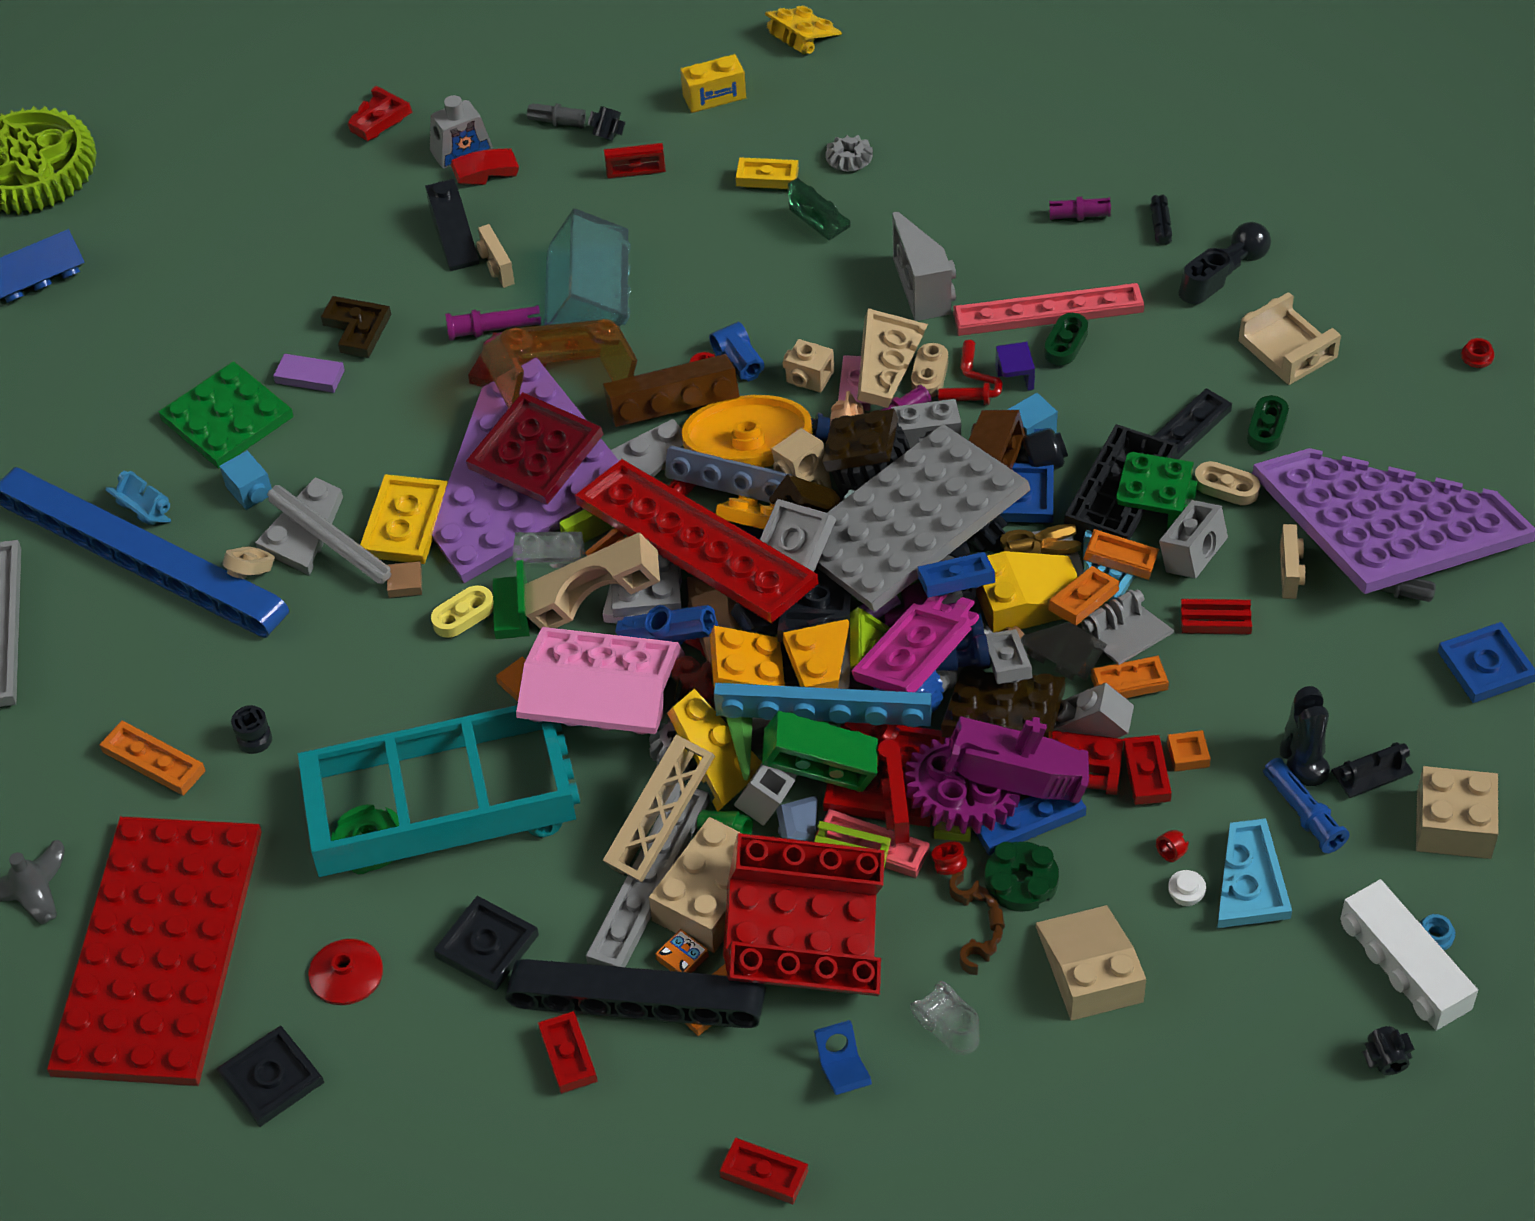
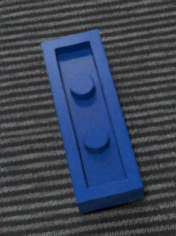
M1030 796L1019 801L1018 807H1015L1014 815L1012 817L1007 816L1004 825L995 821L994 830L992 831L982 825L980 833L977 834L975 832L990 856L995 852V848L999 843L1023 842L1086 816L1087 807L1082 800H1080L1079 804L1070 802V800L1042 799Z

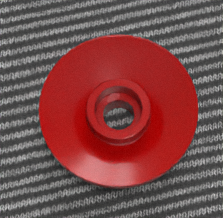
M358 939L338 940L326 945L313 958L308 972L310 986L313 992L327 1003L333 1005L354 1004L367 998L378 987L383 976V963L378 951L369 943ZM349 963L348 966L339 968L340 965Z

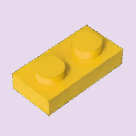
M739 157L736 187L795 189L799 170L798 160Z

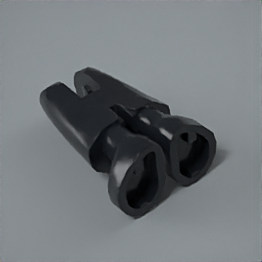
M1313 686L1304 687L1295 694L1290 716L1285 727L1286 734L1283 736L1279 748L1280 756L1288 759L1286 765L1289 770L1306 786L1321 785L1327 780L1330 773V765L1323 757L1325 754V737L1329 712L1323 707L1322 693Z

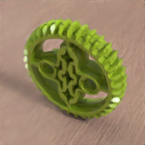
M33 106L30 110H25L22 107L17 112L11 110L6 115L0 113V211L4 210L6 214L16 211L18 215L25 210H28L30 214L33 209L40 208L43 211L45 206L51 205L54 207L55 202H64L66 196H74V190H81L82 183L89 182L88 176L93 174V167L96 166V149L90 131L81 120H77L75 115H68L66 111L59 112L57 108L49 111L46 106L40 110Z

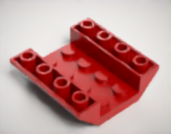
M738 833L727 883L723 956L728 980L879 996L881 957H874L876 895L884 885L885 850Z

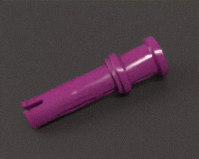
M539 305L480 314V311H476V309L464 315L452 316L450 313H445L449 341H454L455 337L474 335L475 338H478L485 331L541 325V316L527 317V315L539 314Z

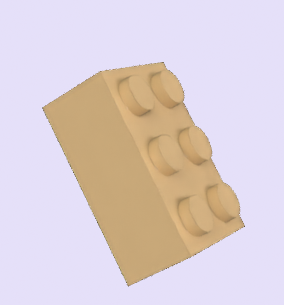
M711 817L706 820L649 896L653 922L674 933L681 929L709 951L715 953L724 940L727 883L736 836L741 832Z

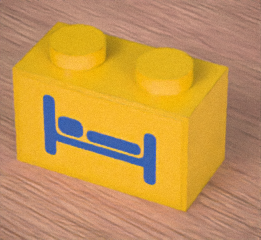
M736 54L680 68L682 93L691 113L746 99L745 71Z

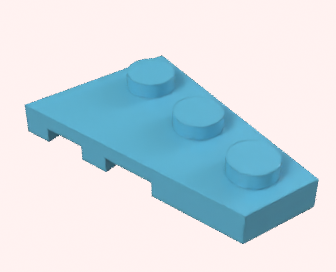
M1267 819L1230 823L1217 928L1291 919L1292 908Z

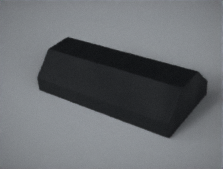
M1116 424L1068 508L1064 524L1076 526V534L1074 535L1081 543H1083L1086 530L1093 532L1094 529L1130 540L1146 510L1121 506L1116 502L1126 456L1130 452H1137L1174 459L1178 444Z

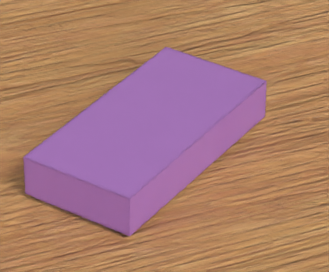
M284 354L273 377L275 384L334 393L345 369L342 362Z

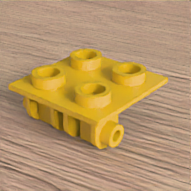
M797 6L794 9L779 8L778 11L765 12V15L771 18L767 23L769 33L802 54H811L814 51L815 45L813 42L815 38L842 35L840 30L833 27L831 21L817 17L812 14L813 11L805 6Z

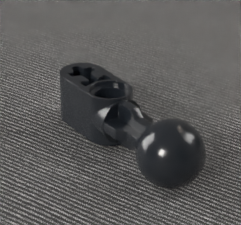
M1257 222L1243 223L1233 232L1231 246L1226 249H1207L1189 262L1184 268L1178 292L1179 297L1187 303L1200 304L1225 285L1226 277L1240 267L1242 259L1253 261L1264 257L1271 245V237L1268 230Z

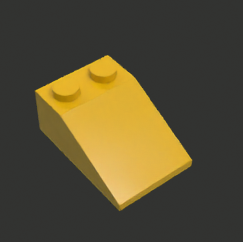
M1010 551L987 556L995 571V583L976 588V596L993 633L1004 631L1007 627L1017 626L1020 629H1025L1063 619L1048 610L1049 600L1078 578L1069 556Z

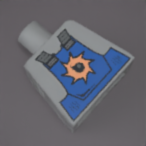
M456 95L449 96L444 100L445 108L434 112L430 116V152L443 169L451 166V161L455 158L477 151L493 149L483 121L470 101H462L461 97Z

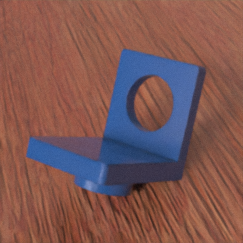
M850 1020L814 1031L821 1068L835 1095L872 1084L871 1077L858 1055L853 1026ZM834 1034H842L846 1037L845 1046L836 1052L827 1050L826 1042L828 1038Z

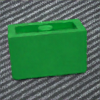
M516 560L517 576L493 578L494 634L496 639L530 636L529 618L526 616L525 584L527 583L523 560Z

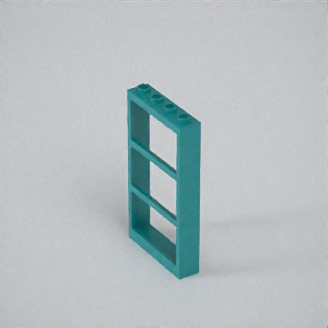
M517 705L298 753L311 853L318 877L576 820L574 805L580 804V798L576 782L569 784L568 781L574 779L570 758L563 759L562 757L568 755L564 734L557 735V732L562 731L561 723L533 722L529 719L516 718ZM543 729L557 791L490 806L477 744ZM466 746L479 808L410 823L399 761ZM389 764L399 826L331 841L322 778Z

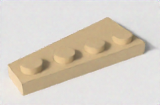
M868 308L864 317L857 400L871 405L889 407L928 324Z

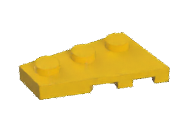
M694 688L667 712V715L679 736L715 755L701 781L702 783L707 782L714 796L712 802L716 810L719 811L747 786L762 762L751 751L750 776L745 781L728 724L720 716H716V711ZM693 754L696 763L699 764L702 757Z

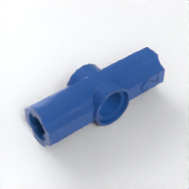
M658 605L647 614L628 616L617 621L615 632L619 636L678 642L681 645L685 640L710 637V633L714 625H718V621L715 616V610L709 605L670 610L664 605Z

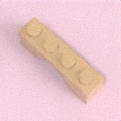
M639 532L526 583V616L540 629L542 627L558 628L573 621L583 600L594 590L604 585L619 584L632 595L659 583L658 550Z

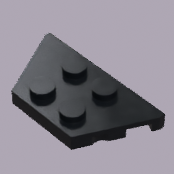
M815 568L814 572L818 574L819 584L779 617L777 642H783V632L848 619L850 622L852 594L818 568Z

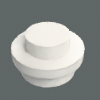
M1182 870L1172 875L1169 880L1168 890L1176 903L1182 906H1192L1204 897L1206 883L1198 873L1191 870Z

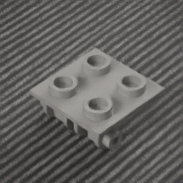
M1130 589L1124 595L1118 597V600L1112 599L1109 605L1104 604L1101 608L1092 612L1081 622L1082 627L1077 629V633L1120 665L1173 634L1174 630L1141 606L1145 599L1140 590L1133 591Z

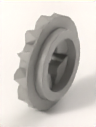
M846 134L845 138L835 137L834 142L827 143L825 157L828 164L837 170L856 171L864 168L871 162L873 148L870 147L868 140H861L859 135L852 138Z

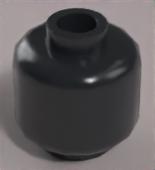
M1045 428L1024 436L1022 442L1023 449L1018 453L1022 463H1029L1033 467L1054 465V470L1063 467L1064 458L1069 456L1061 433H1055L1051 428Z

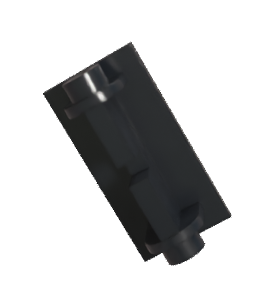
M1398 742L1392 743L1391 747L1352 762L1346 761L1343 765L1331 771L1349 798L1413 774V770L1406 762V758L1410 756L1409 748L1405 743L1399 744Z

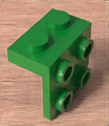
M1137 452L1128 453L1116 502L1121 506L1169 514L1168 530L1188 506V500H1195L1198 481L1192 480L1194 462Z

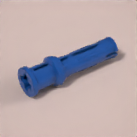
M1281 758L1269 761L1265 765L1266 769H1263V774L1275 785L1281 795L1301 817L1302 828L1307 832H1311L1320 842L1319 848L1321 851L1327 854L1341 848L1348 840L1350 834L1344 826H1339L1331 817L1330 808L1327 805L1318 803L1311 796L1309 791L1289 770Z

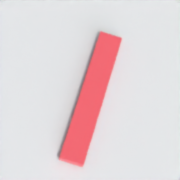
M1138 283L953 306L958 336L1056 324L1059 317L1066 313H1078L1087 320L1144 313V302Z

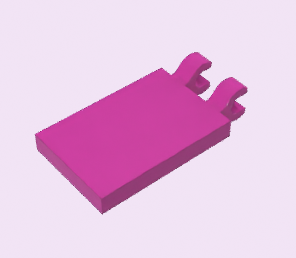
M947 594L929 597L922 605L913 603L852 669L855 681L885 691L916 692L972 630L971 626L978 621L979 614L969 611L975 604L974 600L961 597L953 609L950 605L942 603Z

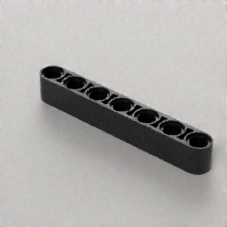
M520 959L513 965L505 999L512 1006L528 1010L563 1013L574 1011L575 1014L754 1028L760 1022L766 987L760 983L728 980V976Z

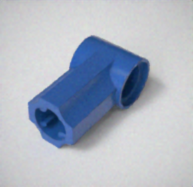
M736 322L709 335L710 343L716 356L726 354L740 379H746L749 382L758 378L760 372L764 370V361L750 344L748 333L740 322Z

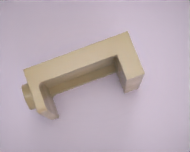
M1289 292L1279 298L1272 299L1258 310L1247 313L1241 320L1238 340L1288 385L1336 359L1341 335L1335 329L1331 328L1321 334L1299 315L1292 307L1294 296Z

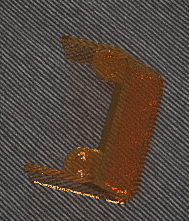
M608 319L507 329L487 339L482 350V358L508 409L520 394L524 370L521 365L536 357L541 363L599 357L612 381L634 376L638 361L619 326Z

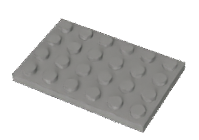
M942 424L827 512L836 518V522L816 568L876 612L918 579V566L941 561L1029 492L1031 489L1028 480Z

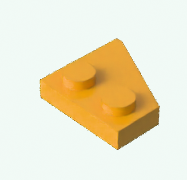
M848 619L783 632V643L800 687L838 688L849 630Z

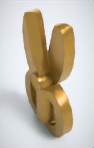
M1073 524L1048 527L1037 534L1027 530H1012L1003 534L1000 539V546L1004 551L1050 555L1078 552L1081 550L1082 543L1075 540H1060L1076 534V526Z

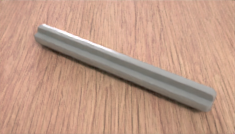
M275 485L268 491L267 496L270 503L375 582L384 584L391 577V569L388 565L282 486Z

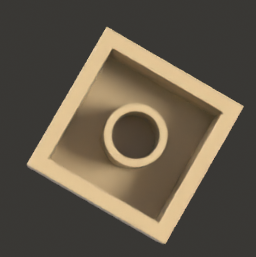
M1423 766L1417 789L1416 851L1491 859L1498 838V773Z

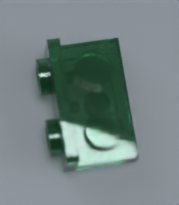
M799 178L788 183L790 211L830 241L851 227V221L838 212L834 203L827 201L819 195L812 186L806 185Z

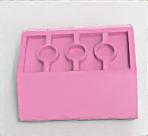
M542 627L524 663L516 718L529 719L533 722L564 723L567 726L598 727L602 730L632 731L636 734H656L663 717L664 688L668 678L671 677V672L673 677L678 678L685 661V653L678 642Z

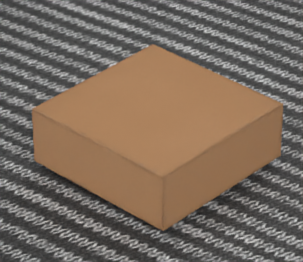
M420 561L388 565L391 569V577L387 579L389 598L422 595V566Z

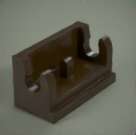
M789 474L785 476L769 498L772 504H775L777 499L825 513L842 502L835 490Z

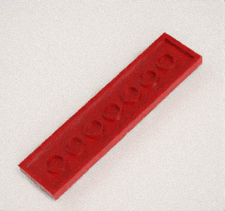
M623 459L575 494L576 504L629 537L640 532L658 550L660 556L770 623L774 622L819 584L817 573Z

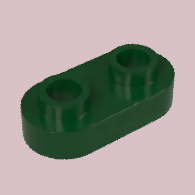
M1066 313L1059 317L1045 341L1044 356L1048 362L1054 365H1067L1075 359L1088 335V321L1083 315Z
M1269 395L1260 398L1256 403L1247 435V441L1252 448L1265 452L1274 450L1280 444L1289 411L1288 403L1283 398Z

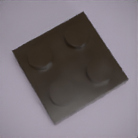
M895 409L874 410L870 413L852 416L845 415L832 419L823 457L826 471L890 462L898 422Z

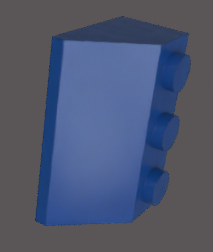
M69 229L0 257V300L5 298L6 302L9 303L23 297L22 290L33 286L35 291L51 285L50 279L61 274L63 279L80 272L78 267L85 262Z

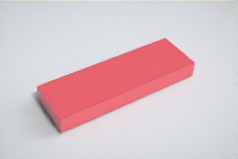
M831 809L828 810L823 820L824 822L891 838L884 868L913 878H917L930 851V843L910 837V843L895 844L893 830H886L884 827ZM829 830L827 832V838L880 850L881 843Z

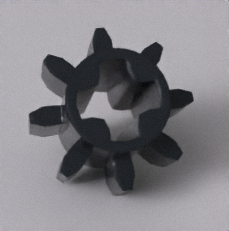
M600 106L598 113L591 111L588 125L594 126L592 134L612 141L615 134L622 135L626 122L619 120L621 112Z
M999 514L967 541L980 551H983L985 548L988 551H993L1000 547L1001 536L1005 534L1003 528L1008 523Z
M1385 1026L1374 1030L1368 1035L1367 1039L1369 1042L1365 1043L1367 1050L1363 1051V1054L1370 1069L1377 1067L1379 1072H1382L1384 1075H1394L1408 1068L1410 1065L1409 1059L1413 1058L1410 1052L1415 1050L1408 1033L1400 1035L1399 1031L1395 1030L1394 1027Z

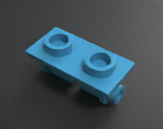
M122 471L118 476L119 483L117 488L106 487L105 490L116 498V503L137 513V518L140 521L150 525H154L156 522H171V519L164 515L170 509L168 497L152 486L146 487L147 482L134 472Z

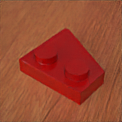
M375 86L371 90L373 97L369 103L368 101H363L358 107L359 110L347 122L350 132L366 141L374 139L381 132L392 125L400 123L403 118L411 114L410 103Z

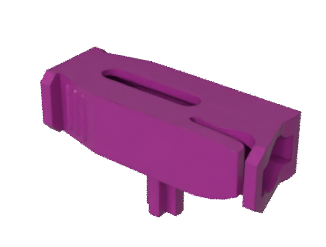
M960 716L949 741L950 754L943 768L946 772H952V769L957 767V771L962 776L979 784L1036 798L1070 800V802L1079 804L1089 782L1088 751L1077 750L1054 739L1043 737L1047 726L1040 723V718L1032 717L1031 721L1026 720L1022 730L1018 731Z

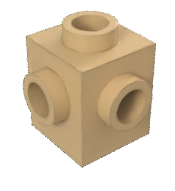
M798 339L792 350H787L783 359V368H786V382L821 393L834 373L833 349Z

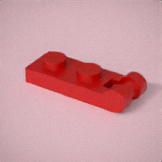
M887 739L878 745L879 773L887 777L881 778L882 799L890 800V808H884L886 830H893L895 844L910 843L909 816L900 747L896 741Z

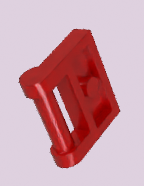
M1061 731L1052 732V739L1077 750L1088 751L1089 773L1108 775L1089 774L1087 788L1106 790V794L1117 795L1124 739Z

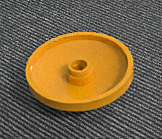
M745 395L706 405L693 413L682 427L684 449L764 468L774 464L771 448L800 428L812 434V422L809 412L802 405L792 400L770 395Z

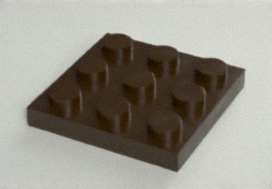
M980 669L961 670L941 725L942 737L951 738L961 716L1018 731L1022 730L1026 720L1031 721L1032 717L1040 718V723L1047 726L1043 737L1051 738L1065 692V677H1056L1044 673L1032 675V678L1020 680L1016 683L997 684L993 672H984Z

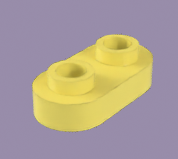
M475 585L466 588L437 606L431 614L435 633L445 638L455 637L488 617L493 612L492 593L484 586Z

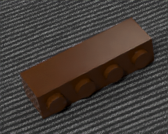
M726 354L603 383L608 412L616 427L740 397L735 368Z
M982 410L977 422L972 426L969 438L971 443L1011 470L1022 446L1023 437L1026 436L1020 411Z

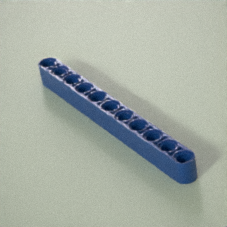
M14 467L0 480V505L5 509L260 637L267 638L289 614L288 606L277 595L245 579L233 577L227 573V570L20 468Z

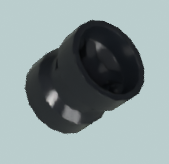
M248 705L238 709L232 716L231 724L236 734L239 748L248 754L263 752L270 746L273 738L265 712L255 705Z

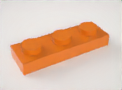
M123 720L99 744L104 754L182 796L188 792L206 771L202 762Z

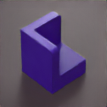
M1028 342L996 346L995 369L997 376L1013 377L1023 375L1027 390H1034L1035 367Z

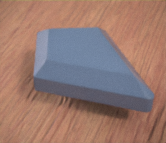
M816 796L782 804L776 809L780 837L814 842L818 802Z

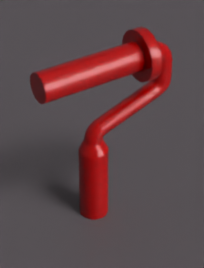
M968 339L963 342L960 368L965 377L988 383H984L983 388H939V401L956 399V401L984 400V405H990V398L1001 394L1003 383L1000 378L971 371L973 369L976 345L973 340ZM990 383L995 384L993 390H990Z

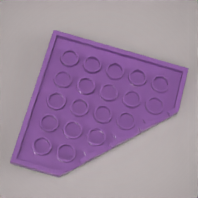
M537 357L482 387L443 496L432 537L463 583L468 582L560 528V521L584 510L576 504L575 494L619 461L604 441L600 439L548 505L468 469L466 464L468 457L522 392L585 419Z
M1312 448L1256 463L1253 466L1252 474L1259 479L1260 484L1364 594L1535 541V527L1497 491L1483 488L1482 493L1462 489L1463 483L1437 477L1435 482L1415 478V472L1389 467L1388 472L1368 467V461L1342 456L1341 461L1323 457V451Z

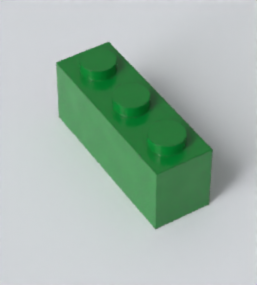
M777 711L764 729L763 766L863 792L877 775L878 738L865 735L859 731H850L832 726L826 722H818L797 716L794 713Z

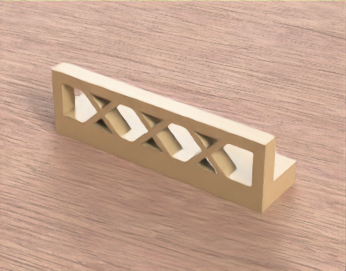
M677 734L675 735L603 859L611 869L622 875L627 874L641 883L643 882L715 757L713 753ZM693 754L702 757L696 770L683 773ZM690 779L685 787L684 781ZM679 782L682 794L678 801L665 805L674 787ZM671 811L667 818L666 812ZM661 814L663 827L660 832L646 837L656 818ZM653 842L652 846L649 849L648 844ZM640 846H642L645 858L638 870H635L629 865Z

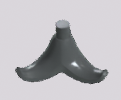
M59 840L52 841L47 850L34 861L26 860L23 854L19 852L13 853L9 857L11 868L8 874L0 878V901L17 900L41 924H45L57 917L49 882L55 876L63 861L65 850L62 842Z

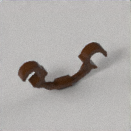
M964 871L953 874L950 879L949 892L951 897L955 901L963 903L964 906H968L969 902L973 900L985 901L990 908L988 911L990 929L994 931L992 940L980 943L976 942L975 939H971L960 950L961 968L968 974L978 975V965L969 961L967 957L972 954H978L985 961L989 962L990 956L996 952L997 944L1002 939L1005 923L1003 911L999 908L998 902L989 895L986 888L979 885L978 880L969 890L962 891L957 888L964 881Z

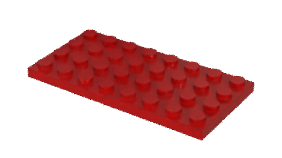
M120 816L47 1067L51 1077L199 1086L262 834L260 824Z

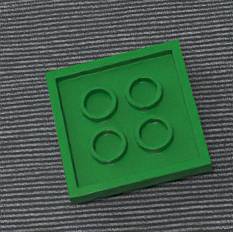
M234 361L158 411L161 420L218 469L220 465L235 458L294 417L291 407Z

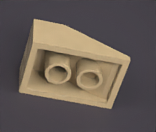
M1107 905L1036 923V929L1071 1021L1144 1003L1145 974L1133 945Z

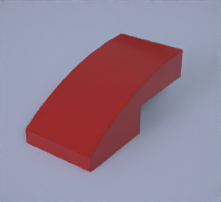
M505 148L477 151L451 161V167L457 182L460 184L486 185L489 175L517 176L519 165L512 149Z

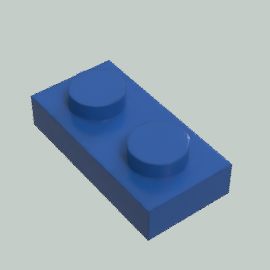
M981 552L918 566V578L929 598L995 583V571L986 553Z

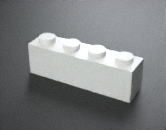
M1381 879L1344 900L1340 918L1343 928L1350 936H1355L1363 945L1368 958L1374 964H1379L1388 974L1393 987L1398 992H1403L1412 1002L1415 1012L1422 1020L1428 1021L1437 1031L1473 1009L1478 989Z

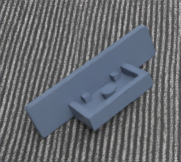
M670 446L667 449L665 470L667 478L771 503L769 501L770 496L787 475L784 472L727 460L680 447Z

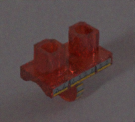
M681 656L676 659L671 671V677L676 683L673 698L676 704L695 688L713 708L711 699L714 698V686L711 683L713 672L710 661L703 663L701 667L700 663L691 656Z

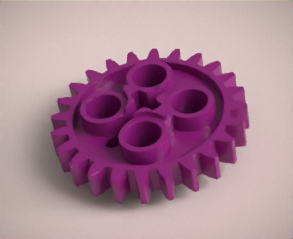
M945 738L942 745L937 740L932 739L930 748L922 744L920 745L919 753H912L910 762L906 764L904 774L906 798L912 799V809L922 808L921 818L930 815L934 817L933 826L938 825L942 821L946 823V831H950L955 825L959 826L962 834H965L967 827H972L979 834L982 825L992 831L994 830L995 821L1004 825L1007 816L1012 817L1014 815L1015 807H1018L1020 793L973 782L962 776L957 771V767H954L952 772L943 770L950 754V738Z

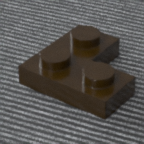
M332 296L321 316L323 326L345 330L338 343L340 353L369 358L391 317L390 306Z

